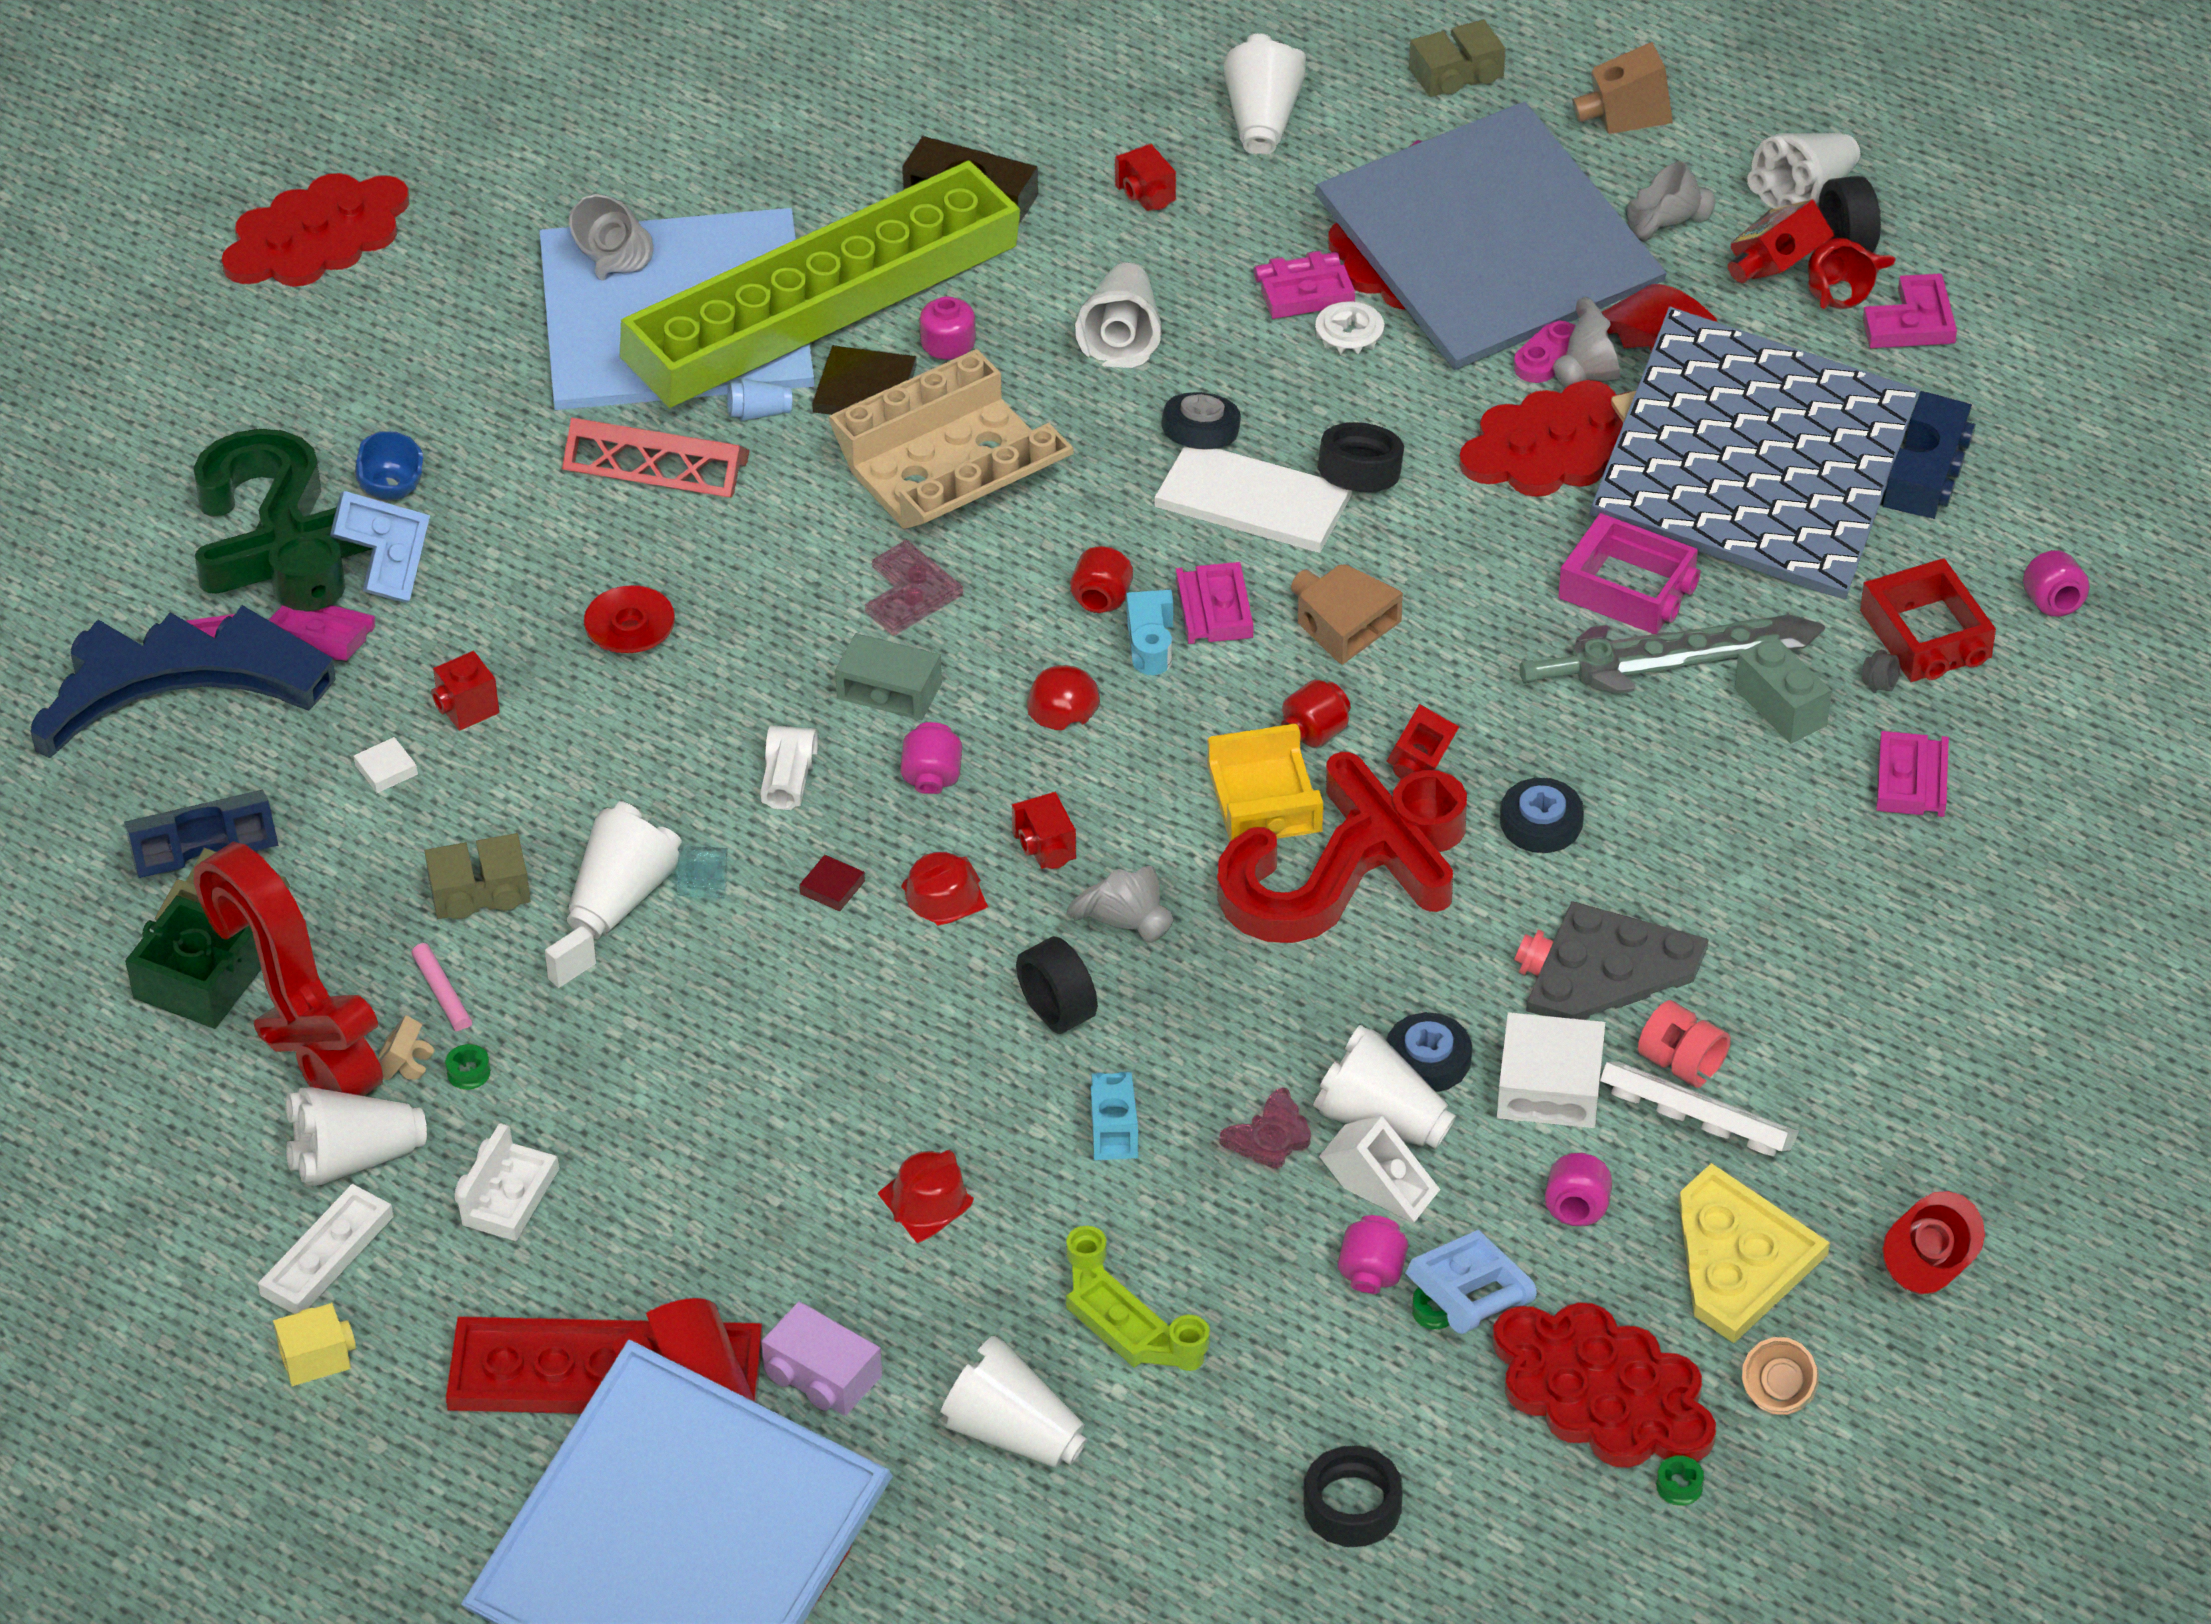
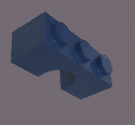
M1925 391L1920 392L1910 419L1904 449L1899 448L1889 475L1883 507L1935 519L1940 505L1949 506L1955 486V481L1949 480L1950 476L1959 478L1965 458V452L1959 450L1960 448L1969 449L1976 424L1968 422L1972 404Z
M263 789L124 821L134 866L139 878L185 868V862L200 856L204 848L217 852L231 842L245 844L254 851L279 846L269 800Z

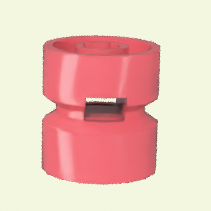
M1668 1000L1662 1003L1647 1021L1638 1042V1052L1662 1068L1672 1065L1673 1075L1695 1088H1700L1721 1067L1727 1056L1731 1038L1729 1033L1706 1020H1701L1697 1023L1695 1013L1675 1001Z

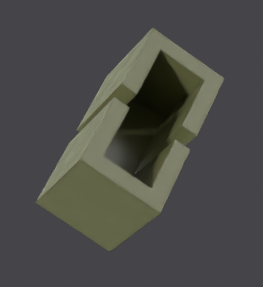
M1485 19L1451 28V36L1462 51H1458L1444 31L1410 40L1409 70L1429 97L1444 93L1453 94L1468 83L1470 86L1479 83L1488 84L1497 78L1504 77L1505 46Z
M518 833L476 840L481 864L479 868L482 881L475 882L466 842L424 850L437 919L447 917L463 919L472 913L479 912V908L488 907L489 910H511L519 904L531 902L527 870Z

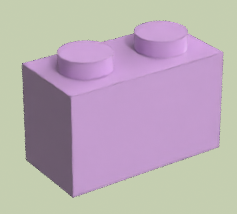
M800 1301L761 1341L764 1370L769 1378L782 1387H787L790 1384L806 1393L810 1402L821 1410L827 1411L832 1408L846 1416L882 1377L880 1347Z

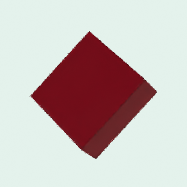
M824 854L799 884L800 894L840 912L865 882V872Z

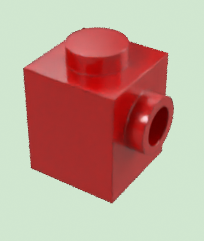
M474 650L433 668L435 688L431 689L433 701L441 714L446 713L459 731L500 713L496 679Z

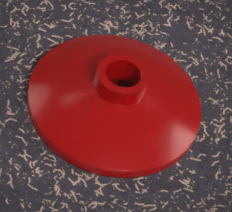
M637 585L620 586L601 593L592 600L584 614V627L588 637L599 647L616 653H637L651 649L662 643L670 635L675 624L674 608L668 598L652 588Z

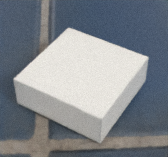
M395 737L354 755L355 766L376 793L418 775L417 765Z
M583 926L545 949L548 979L558 988L596 964L593 935Z

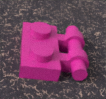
M1321 251L1306 253L1304 258L1285 261L1283 257L1270 259L1269 264L1254 266L1255 280L1257 283L1261 282V292L1272 319L1322 311L1326 307L1339 302H1355V290L1344 264L1340 265L1337 252L1322 254Z

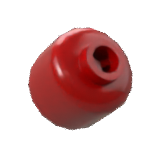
M1091 547L1081 554L1076 563L1070 580V591L1074 599L1090 612L1103 613L1114 611L1122 606L1126 599V593L1129 592L1133 580V566L1122 552L1112 547Z
M1319 679L1311 680L1283 701L1282 714L1284 720H1282L1281 726L1297 724L1300 730V742L1312 748L1320 747L1348 726V712L1351 709L1350 701L1344 691L1334 682L1329 681L1326 683Z

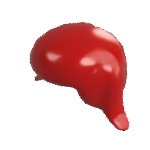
M1846 238L1827 240L1817 247L1809 258V291L1820 300V307L1824 310L1828 306L1837 309L1853 308L1868 298L1875 286L1878 271L1893 266L1896 259L1892 255L1875 254L1866 250L1859 243ZM1846 281L1852 289L1851 297L1844 301L1834 299L1828 285Z

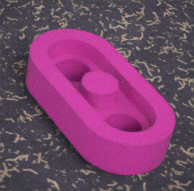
M1556 321L1544 326L1516 352L1514 358V371L1516 375L1522 380L1531 383H1542L1552 379L1555 376L1553 365L1558 358L1567 355L1569 339L1576 325L1567 321Z

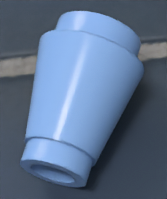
M740 378L739 382H729L727 389L729 417H740V421H746L782 413H791V387H782L781 385Z

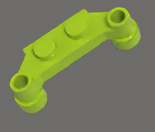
M1079 1226L1073 1229L1066 1239V1255L1072 1265L1073 1291L1066 1295V1309L1134 1368L1140 1363L1177 1366L1185 1371H1193L1200 1368L1204 1363V1354L1210 1345V1328L1208 1323L1197 1315L1186 1314L1175 1318L1169 1326L1103 1269V1263L1107 1256L1105 1234L1094 1226Z

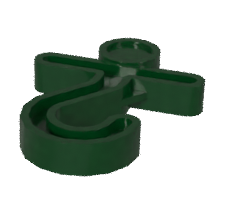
M259 428L235 432L218 439L199 454L193 468L200 510L208 516H222L231 512L235 506L234 491L242 483L260 477L274 479L258 510L260 521L255 531L206 544L196 551L195 561L200 588L207 593L217 594L272 579L275 599L281 605L293 610L306 612L320 610L339 600L346 588L342 558L369 551L373 548L330 536L336 508L310 515L321 493L315 449L300 436L283 430Z

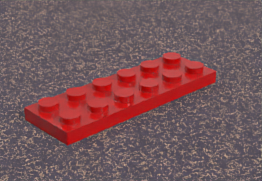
M457 1316L446 1392L447 1410L582 1414L617 1359L611 1342L643 1325L648 1320ZM723 1322L753 1399L757 1403L762 1351L761 1341L763 1340L762 1323Z

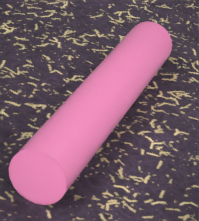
M426 943L416 945L412 950V956L454 1030L457 1032L472 1026V1020L429 945Z

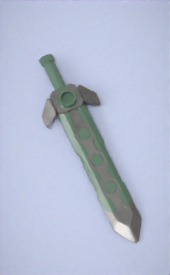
M1783 615L1738 621L1722 626L1675 633L1665 632L1612 641L1606 640L1609 629L1608 625L1590 627L1576 639L1573 656L1535 662L1533 660L1522 661L1519 665L1520 677L1524 684L1535 682L1538 679L1578 674L1581 682L1587 685L1591 684V688L1617 694L1635 691L1636 686L1626 677L1627 675L1736 658L1738 653L1773 636H1776L1790 650L1805 648L1825 631V626L1794 615Z

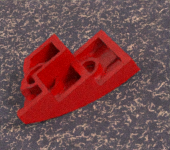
M1651 284L1601 312L1611 324L1607 333H1618L1624 349L1649 346L1651 352L1669 307L1718 322L1716 317L1694 298L1681 290L1663 284Z

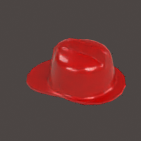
M948 852L926 854L914 863L909 871L908 878L901 885L905 891L909 907L918 916L934 922L937 926L952 923L988 908L978 884L981 880L966 856L958 857Z
M950 1149L942 1153L922 1151L909 1156L901 1164L897 1177L877 1193L894 1214L893 1220L896 1223L900 1222L916 1243L934 1236L954 1219L961 1216L972 1205L974 1197L966 1191L961 1169L957 1165L956 1155Z
M1951 1191L1933 1192L1920 1199L1892 1224L1885 1235L1882 1252L1885 1266L1893 1280L1905 1290L1917 1294H1933L1946 1287L1981 1252L1985 1239L1983 1218L1972 1202L1963 1195Z

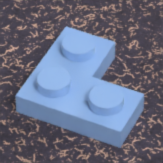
M343 491L339 496L330 536L373 548L362 592L407 603L410 601L430 515Z

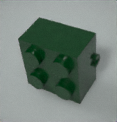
M178 895L175 896L156 922L149 920L145 924L142 940L125 960L133 999L213 1029L218 1027L261 970L250 925L229 939H224L213 929L200 903Z

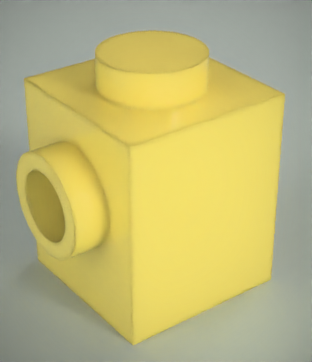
M333 1303L316 1308H307L299 1313L273 1320L278 1349L291 1386L351 1369L348 1351L356 1349L353 1332L348 1320L339 1322Z

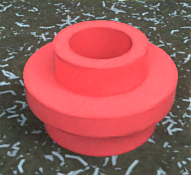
M1538 929L1535 937L1525 934L1514 958L1515 961L1522 964L1519 970L1520 974L1526 975V972H1530L1536 976L1539 975L1554 942L1543 937L1544 931Z

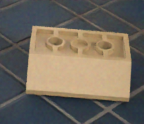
M978 349L829 416L830 425L852 474L903 529L927 523L1074 454L1073 447L1050 423L1031 430L1002 400L1001 373ZM985 441H994L1000 444L993 449L987 446H978ZM911 475H920L926 478V480L919 483L911 480L904 481L906 477Z

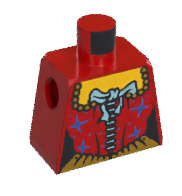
M1813 199L1771 209L1731 242V250L1736 257L1728 263L1729 273L1739 283H1745L1750 278L1758 279L1779 274L1834 236V233Z

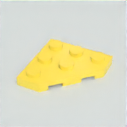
M1712 1163L1680 1191L1679 1210L1694 1317L1732 1343H1735L1828 1256L1830 1242Z

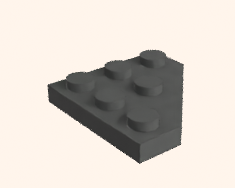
M1571 901L1527 1000L1526 1011L1541 1016L1586 1020L1594 1013L1612 1007L1618 1009L1649 998L1652 993L1675 986L1678 988L1694 982L1708 949L1709 939Z

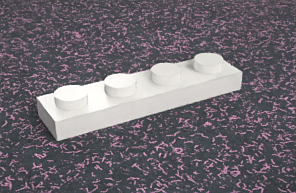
M1619 1061L1606 1062L1600 1081L1613 1086L1611 1094L1633 1103H1639L1641 1097L1658 1103L1656 1111L1660 1114L1680 1121H1684L1686 1115L1703 1121L1701 1129L1728 1139L1731 1132L1749 1139L1747 1147L1766 1155L1775 1156L1777 1150H1791L1799 1132Z

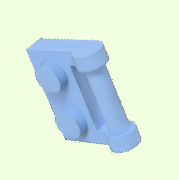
M1480 1230L1471 1232L1413 1258L1405 1273L1447 1313L1450 1326L1460 1334L1477 1328L1481 1320L1504 1309L1532 1303L1537 1294L1535 1284L1531 1278ZM1494 1281H1497L1503 1287L1473 1302L1465 1296Z

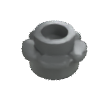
M1881 649L1875 651L1872 657L1868 656L1865 659L1862 679L1865 684H1869L1873 693H1876L1877 690L1893 691L1900 673L1898 657L1887 654L1885 650Z

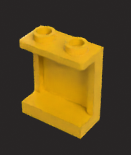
M1297 724L1227 733L1208 738L1207 767L1229 841L1253 827L1270 829L1275 833L1277 839L1323 832V800L1320 791L1312 789L1300 750V730Z

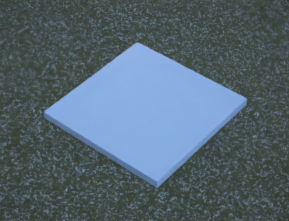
M792 208L638 221L652 237L654 250L651 260L639 271L629 273L609 272L606 275V280H600L597 277L595 271L596 262L584 254L576 245L572 237L571 227L540 230L555 410L661 401L620 358L621 319L795 240ZM808 343L695 397L727 395L729 382H739L740 378L781 385L782 387H791V389L814 387L810 344Z
M628 1340L461 1605L493 1624H803L893 1476L889 1469Z

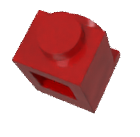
M1152 143L1115 156V186L1118 190L1124 189L1131 201L1137 200L1146 211L1152 209L1160 210L1169 205V203L1176 201V171Z
M1419 704L1386 762L1394 766L1393 771L1400 779L1417 771L1435 770L1458 731L1459 726Z
M1056 791L1012 804V833L1015 839H1020L1025 855H1034L1041 869H1057L1064 866L1068 861L1076 859V829Z

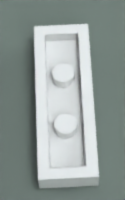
M351 1184L259 1281L260 1296L293 1314L309 1308L394 1217L392 1204Z

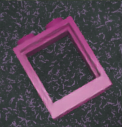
M1600 513L1560 569L1558 598L1649 633L1657 634L1666 621L1672 623L1680 610L1682 597L1685 593L1693 594L1699 583L1701 570L1696 568L1698 549ZM1608 556L1670 579L1659 595L1653 598L1595 575Z

